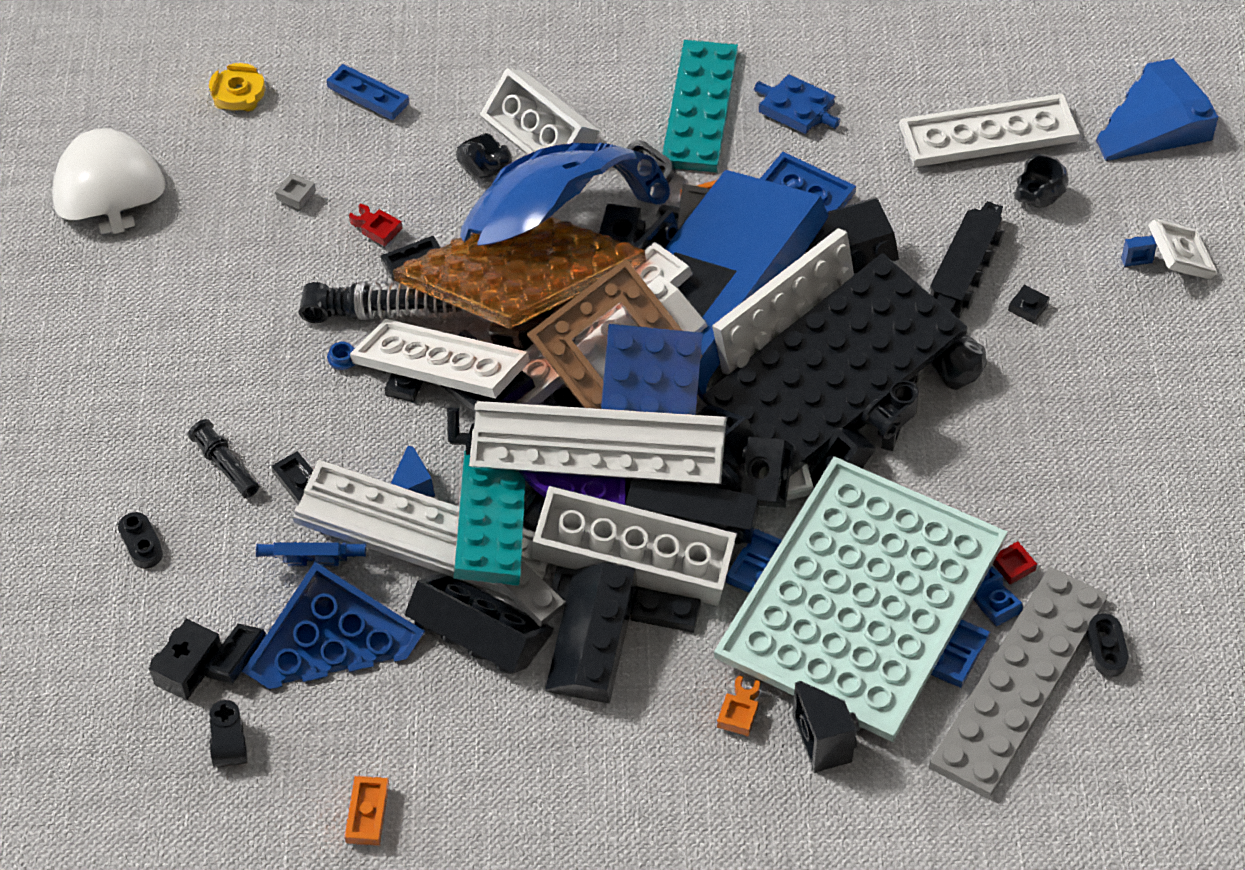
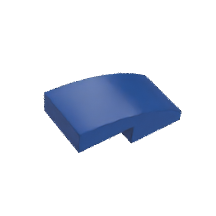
M991 566L973 600L983 613L998 626L1019 615L1023 610V603L1003 585V576Z

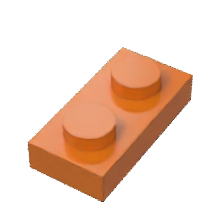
M354 776L344 836L346 844L380 846L390 785L388 778Z

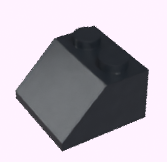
M803 681L796 682L793 719L813 772L816 773L852 763L854 749L858 747L856 732L860 730L856 714L854 712L849 713L844 700Z

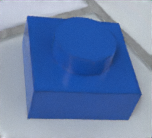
M1153 235L1125 239L1121 256L1124 267L1153 263L1157 247Z

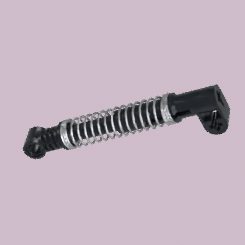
M502 276L494 277L493 280L486 277L484 281L477 277L474 282L471 278H467L465 282L458 278L455 283L450 278L446 283L442 279H439L437 283L430 279L427 284L422 279L418 284L414 280H411L408 284L404 280L399 284L393 280L390 285L386 281H383L381 285L376 281L372 285L368 282H358L346 288H330L320 282H311L303 288L299 315L307 322L322 323L328 317H338L339 315L352 316L356 320H367L370 317L373 320L376 311H378L379 318L383 319L385 310H387L390 319L394 316V310L397 311V315L401 319L403 310H406L407 317L411 318L413 309H415L418 318L421 317L422 309L425 310L428 318L431 313H435L436 317H439L440 313H444L448 317L449 312H453L457 317L459 312H463L465 316H467L468 312H472L476 316L477 311H482V314L485 316L487 311H491L493 315H498L501 310L533 309L534 316L548 318L552 315L565 285L562 278L510 280L508 277ZM421 282L424 283L425 288H419ZM402 283L406 285L407 289H400ZM411 283L415 284L416 289H410ZM376 284L379 290H373V286ZM384 284L387 285L388 290H382ZM396 284L397 289H391L392 285Z

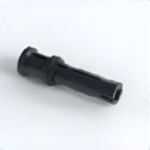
M203 419L195 423L188 432V438L201 447L203 456L218 465L242 497L247 498L248 496L250 498L257 493L260 487L259 484L230 452L228 441L216 433L213 429V423L209 419Z

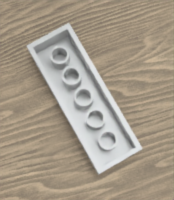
M549 486L532 542L531 559L570 569H579L600 563L635 568L637 586L701 599L703 603L718 606L736 533Z

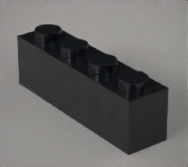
M632 478L625 505L736 533L734 544H741L743 542L751 544L759 511V496L688 482Z

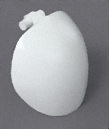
M93 129L76 137L60 157L53 181V206L55 212L61 218L68 220H80L107 214L110 221L98 223L101 234L109 232L117 234L125 232L124 229L135 226L133 215L121 218L120 211L148 204L157 199L165 189V179L153 157L135 139L113 129Z

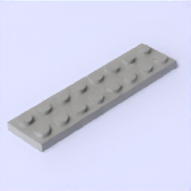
M1049 566L932 757L929 769L990 799L1086 637L1090 620L1099 614L1105 605L1108 594Z

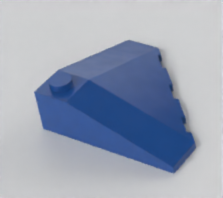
M1173 58L1147 63L1139 81L1133 83L1126 94V100L1122 105H1118L1109 118L1108 126L1105 130H1101L1096 138L1105 161L1213 141L1219 117L1207 95Z
M314 562L242 672L271 690L283 687V683L303 679V682L325 678L328 677V673L346 669L349 672L374 667L373 663L386 660L402 661L409 657L425 631Z

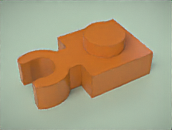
M739 675L735 680V695L726 693L717 719V728L749 736L758 711L759 702L754 700L760 692V681L755 680L754 686L751 689H744L742 687L743 676Z

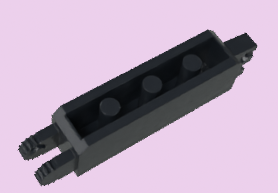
M987 201L981 210L974 208L966 212L930 285V294L958 319H960L964 308L970 309L975 294L973 290L975 287L980 288L985 272L983 269L984 267L989 268L995 254L993 248L994 246L999 247L1003 240L1005 231L1001 230L1002 205Z

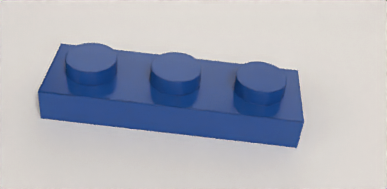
M342 64L326 80L327 88L391 120H394L410 104L408 95L345 64Z

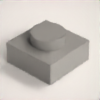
M290 173L275 191L276 199L301 209L316 191L315 183Z

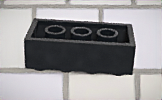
M876 197L828 211V219L804 253L806 254L839 228L848 234L854 274L858 273L882 253L892 261L899 260L894 230Z
M600 563L574 570L545 692L610 704L638 584L635 568Z
M443 573L417 580L404 616L414 620V625L440 634L443 641L453 645H461L468 649V653L478 659H487L495 664L496 669L507 674H513L526 669L554 630L553 627L546 623L540 627L523 611L463 580L454 579Z

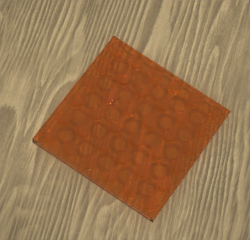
M550 216L539 226L494 244L477 246L480 235L472 233L466 242H463L461 238L453 239L450 244L442 248L432 249L418 259L406 261L404 265L394 269L393 274L394 280L510 329L579 295L623 260L627 259L634 268L646 262L645 250L634 247L630 243L617 241L610 236H604L593 232L591 229L573 225L569 221H562Z

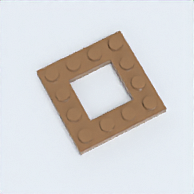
M627 259L623 260L527 333V336L583 408L601 409L603 379L572 341L575 337L619 304L622 305L638 327L683 331Z

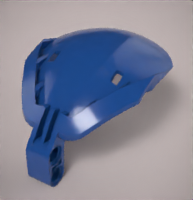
M570 143L546 147L520 157L500 170L492 185L482 194L470 210L461 227L460 237L463 242H466L470 238L471 233L479 234L480 238L477 246L494 244L523 234L547 220L567 201L580 194L593 176L603 174L610 167L615 168L623 176L635 197L641 202L656 205L665 203L670 196V187L656 160L647 154L606 143ZM640 162L641 165H640V170H639V172H638V171H637V166H638V163ZM652 186H653L654 191H653V194L651 195V194H650V191H651V188H652Z

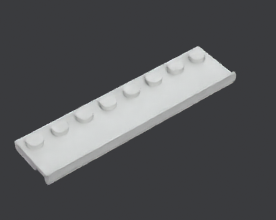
M483 401L475 403L474 410H476L475 426L472 430L470 467L721 484L726 417Z
M318 460L304 489V495L300 504L296 506L294 511V523L354 544L365 543L366 548L451 577L454 576L459 517L458 506ZM523 529L521 559L543 580L549 563L531 559L532 542L535 532ZM463 580L507 595L496 583Z

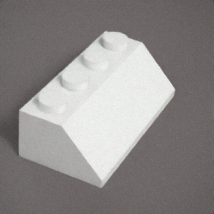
M506 68L480 113L485 120L527 154L555 145L593 143L600 130L529 74L511 68Z
M661 275L647 285L683 331L700 333L708 326L678 288ZM623 307L577 345L602 379L604 378L608 325L637 326Z

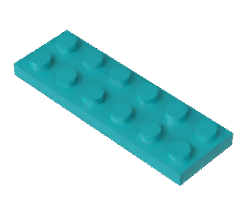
M684 39L662 152L673 163L675 169L717 173L738 44Z
M465 450L453 578L519 586L525 479L518 470L470 467V455H466Z

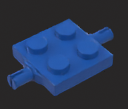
M790 74L773 87L761 81L755 84L754 92L766 96L759 103L758 112L793 129L807 134L813 126L819 123L826 124L833 129H836L840 124V118L827 113L835 104V95Z
M274 542V544H256L255 553L256 557L279 558L283 564H288L289 567H306L307 561H315L323 567H338L339 561H347V557H366V544H347L346 542L342 544L339 542Z

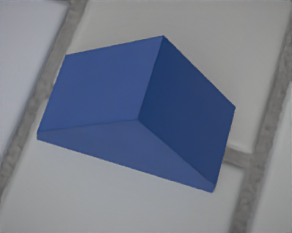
M407 446L390 484L431 498L434 497L435 492L430 474L415 448Z

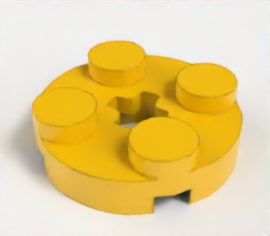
M246 63L227 65V70L219 73V70L216 71L209 81L211 97L215 107L219 109L252 111L263 98L266 89L262 73L259 74L256 67ZM237 85H242L241 88L233 89L236 88Z

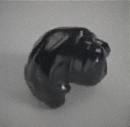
M489 133L471 138L459 144L456 149L458 163L464 168L466 173L475 178L491 177L499 173L501 169L512 162L513 158L507 145H501L500 147V143Z
M1039 153L1033 154L1025 162L1024 172L1017 179L1018 186L1014 191V198L1018 202H1025L1028 205L1039 208L1052 205L1067 190L1069 178L1066 167L1057 158Z
M964 335L932 361L931 365L937 370L947 387L958 390L976 381L987 365L986 350L972 337Z

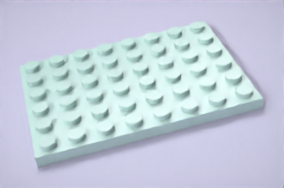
M833 457L714 650V658L791 695H794L795 683L803 681L846 702L849 713L854 712L856 714L860 727L893 742L1007 539L1008 531L837 457Z

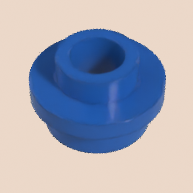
M343 341L333 344L327 355L329 365L337 370H347L353 367L355 364L352 362L350 353L355 348L350 343Z

